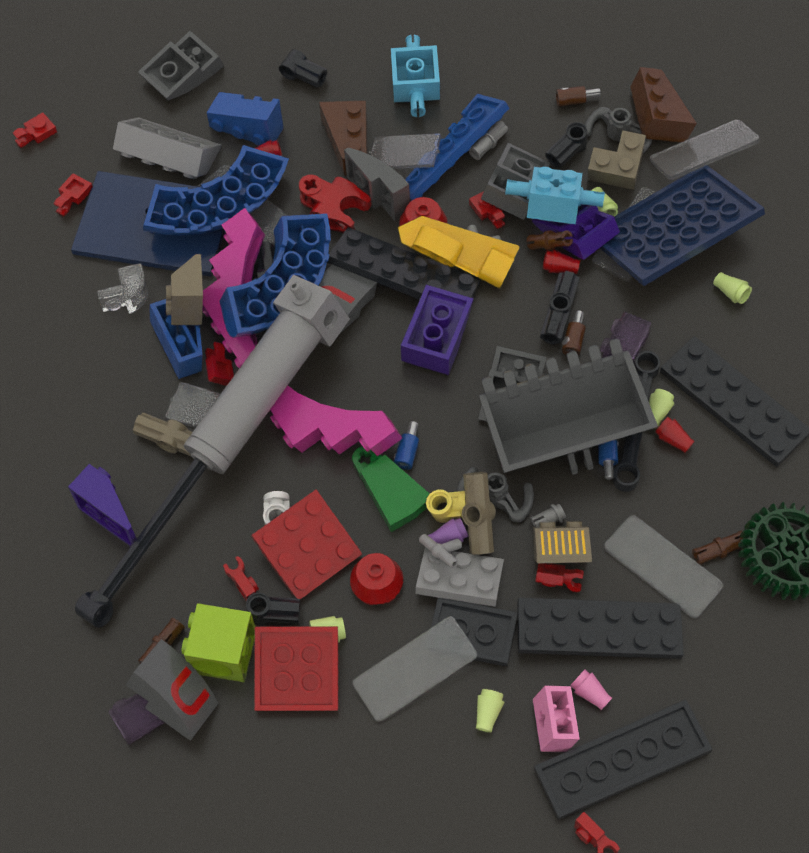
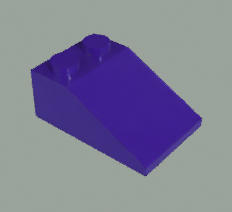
M426 285L401 344V361L449 375L458 353L473 304V298Z
M88 464L68 486L78 509L131 547L137 538L115 492L116 488L110 481L111 476L103 468L99 467L96 469L91 464Z

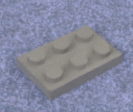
M425 547L415 594L496 607L504 559L452 551L450 554L458 560V564L456 567L450 568L439 558L433 557L431 551Z

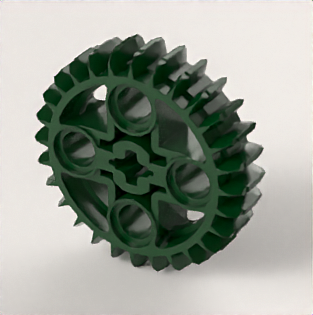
M784 502L778 508L774 503L768 509L763 507L747 521L744 530L740 534L742 539L738 543V547L742 548V550L739 552L738 557L746 558L742 562L741 567H749L746 576L754 575L753 585L759 582L762 583V592L768 588L771 589V597H774L777 592L781 593L782 600H785L789 594L793 601L799 595L803 599L809 596V541L806 536H809V514L805 513V505L800 510H796L795 503H792L787 508ZM789 522L802 528L794 531ZM768 525L774 526L778 532H773ZM758 535L766 546L759 552H757L755 545ZM762 559L768 560L772 567L764 565ZM799 569L804 570L808 574V577L802 576L799 572ZM783 571L788 580L781 579L775 576V574Z

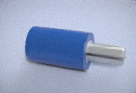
M414 421L410 422L407 434L401 435L403 439L399 441L394 455V463L403 470L412 469L419 444V438L416 437L418 423Z
M617 440L598 445L599 464L604 466L605 479L607 480L614 478L613 466L618 464Z

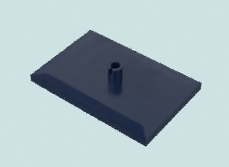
M704 164L614 216L620 232L601 246L600 249L640 284L645 286L765 215V210L763 206L708 165Z
M97 171L71 248L72 254L172 271L178 270L195 254H201L202 275L212 277L211 270L214 267L209 260L219 253L225 233L224 228L197 235H165L143 230L155 184L168 187H188V189L198 188V186Z

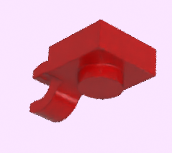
M42 112L23 123L25 129L18 128L13 132V135L17 138L15 142L21 148L32 140L40 143L57 133L56 126Z
M73 173L58 189L61 196L54 201V205L59 207L56 212L65 216L73 202L79 205L91 192L92 183Z
M483 192L469 198V205L481 220L489 218L496 229L505 225L502 220L505 218L502 209L481 200Z
M214 342V350L207 348L205 351L209 382L227 386L234 377L232 361L225 359V346L222 343Z
M237 556L235 559L239 565L238 568L232 570L227 564H224L223 567L226 575L234 581L235 586L245 601H247L248 597L256 593L259 588L251 576L247 578L244 575V562Z
M538 563L535 582H541L548 587L562 586L565 583L571 591L580 592L581 584L574 583L572 579H583L584 571L580 569H565V565Z
M585 812L576 819L574 827L577 830L575 833L584 843L588 844L590 842L594 847L597 846V853H603V850L606 848L612 849L615 853L619 852L618 844L604 835L605 832Z

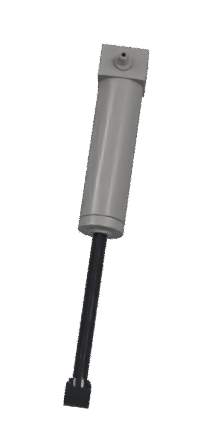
M293 275L273 302L280 314L184 443L183 447L191 454L194 461L100 590L86 592L78 599L75 613L97 628L105 626L110 621L113 615L112 605L114 604L111 599L206 468L224 474L317 344L320 342L329 347L333 344L350 318L331 291Z

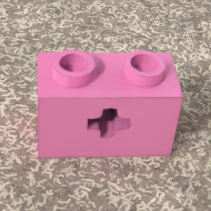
M544 686L533 698L541 752H567L580 739L571 686Z

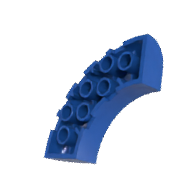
M243 145L238 158L229 168V171L222 177L219 176L212 181L201 184V187L188 189V187H168L155 184L143 230L165 235H197L223 229V223L244 208L251 214L268 199L279 184L289 158Z
M327 214L281 216L273 230L275 254L270 268L257 280L254 279L245 284L227 287L219 301L224 323L231 337L249 336L269 329L280 314L273 302L293 275L313 284H320L330 255L328 252L331 238Z

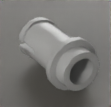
M551 504V508L530 517L533 526L539 527V522L547 521L562 523V519L566 518V515L561 505Z

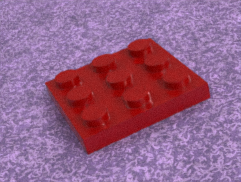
M317 489L251 535L295 599H302L362 555V552Z
M256 626L255 711H338V626Z

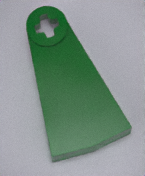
M363 446L354 451L352 456L353 466L390 532L414 520L427 509L426 500L430 493L386 455L377 456L372 450L367 452ZM364 455L366 458L370 456V463H360L361 456Z

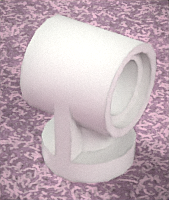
M272 491L263 496V519L265 525L290 508L288 493Z

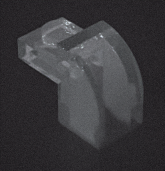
M141 263L117 269L121 285L97 291L103 312L114 311L120 307L127 306L130 314L139 310L145 304L149 290Z

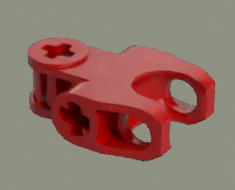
M306 175L299 181L301 203L312 209L310 214H327L330 230L344 233L348 227L355 229L354 221L344 214L343 211L348 208L368 211L372 206L371 198L354 183L342 177H336L332 183H329L316 175Z

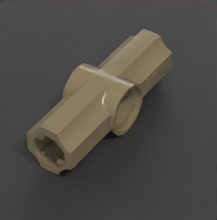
M146 413L138 415L133 428L135 435L156 442L160 448L169 453L175 454L178 451L191 456L183 447L192 434V431H189L185 425L176 420H168L166 422Z
M487 472L463 474L466 505L462 509V519L468 525L470 553L479 555L493 553L492 520L495 517L496 510L489 498Z

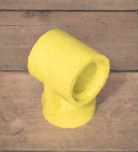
M435 490L427 497V509L434 519L440 523H446L452 518H461L462 509L466 505L465 491L448 493L444 490ZM447 503L444 509L436 510L439 504Z

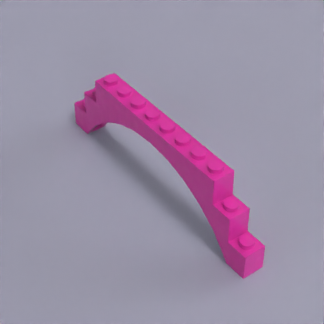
M246 208L222 224L226 231V234L223 236L229 246L209 260L214 267L211 272L217 281L203 290L202 312L205 316H210L213 320L210 323L212 328L218 335L222 334L225 338L222 341L225 348L230 354L234 352L237 357L234 362L238 368L242 366L258 344L256 334L236 338L231 337L227 332L219 301L227 287L238 286L252 281L254 265L265 237L264 232ZM289 386L285 388L270 409L273 413L270 418L278 429L282 428L285 435L283 439L291 449L293 447L297 448L301 453L321 440L328 450L333 448L340 455L359 441L367 452L372 450L379 456L403 439L390 418L383 411L345 410L323 405L297 393Z

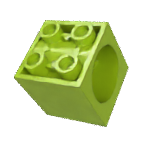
M197 603L195 612H191L189 616V637L184 638L182 644V654H184L186 661L192 665L199 675L245 682L255 641V624L251 612Z

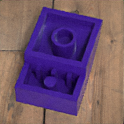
M583 204L578 206L576 224L532 219L533 223L543 233L550 230L554 232L570 231L573 236L565 237V239H573L572 244L561 247L583 260L620 232L614 216L599 211L597 206Z

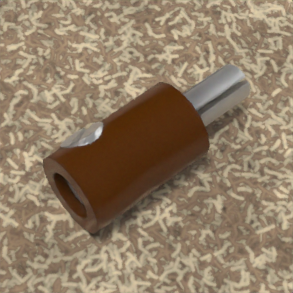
M584 86L556 89L557 105L561 107L586 103V98L601 96V93H596L601 92L599 88L585 90Z
M576 311L574 321L567 325L565 338L562 341V352L565 355L572 351H576L578 356L580 355L586 330L585 325L582 324L584 316L582 311Z

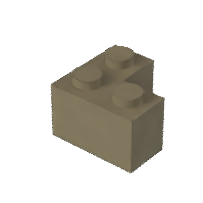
M622 130L617 152L593 147L588 167V180L634 190L645 148L646 135Z

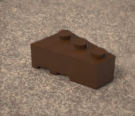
M640 67L630 88L641 134L646 135V139L686 143L697 124L661 69Z
M366 101L319 102L321 121L326 128L328 138L333 145L344 175H347L344 150L352 148L367 154Z

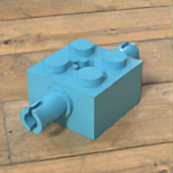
M409 35L405 39L406 47L391 48L394 103L410 102L411 115L417 117V109H419V117L426 113L424 101L440 100L437 45L420 46V37L414 35V42H412V36Z
M534 167L533 177L529 182L507 179L505 195L527 197L529 200L527 218L576 224L578 206L583 204L603 208L605 192L583 190V187H581L582 173H577L573 170L563 171L549 167Z

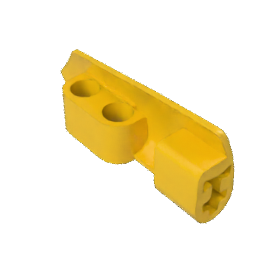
M420 216L398 227L402 244L449 267L456 266L497 288L501 287L519 250L518 245L424 216Z

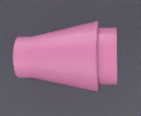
M584 670L570 685L575 690L573 693L594 704L600 710L612 699L592 672L590 674Z

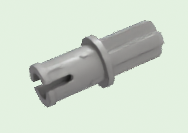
M503 121L497 122L471 147L469 153L474 159L480 160L490 148L496 146V142L508 131Z

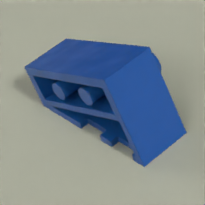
M219 92L207 111L209 127L218 132L222 131L231 134L238 139L251 141L258 146L270 139L272 141L277 140L284 128L279 99L273 98L271 102L262 101V98L257 96L251 100L244 99V96L240 94Z
M166 299L150 304V323L178 379L201 372L202 345L199 325H171V315H166Z

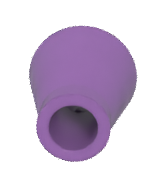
M461 518L450 519L428 535L440 544L457 538L464 542L463 539L469 537Z

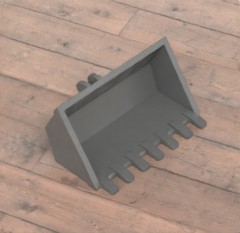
M618 338L609 341L612 355L601 358L599 347L592 345L588 347L591 361L580 364L577 352L572 351L567 353L570 368L559 371L556 359L552 357L545 360L548 374L538 377L534 364L524 366L527 381L516 384L512 370L503 372L506 387L495 390L490 376L482 379L485 393L480 394L479 398L503 473L566 455L570 471L574 475L578 473L574 453L582 451L585 467L587 470L594 469L589 448L658 427L628 350L622 351Z

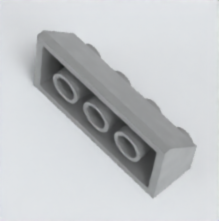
M138 117L118 122L113 149L120 151L124 157L134 158L135 156L141 158V162L145 164L155 165L156 163L162 165V169L166 171L176 172L177 170L183 172V176L187 178L197 179V177L207 174L221 149V144Z

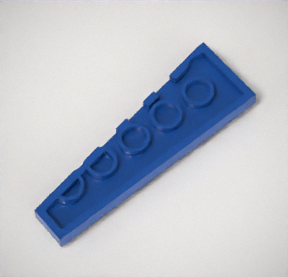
M477 94L462 111L461 115L463 117L457 124L452 123L448 128L450 133L446 138L439 139L435 143V151L425 155L419 165L405 179L409 183L410 202L422 197L423 193L432 184H435L443 173L454 166L455 162L464 153L469 151L471 146L480 137L484 136L495 122L503 117L510 109L506 101Z

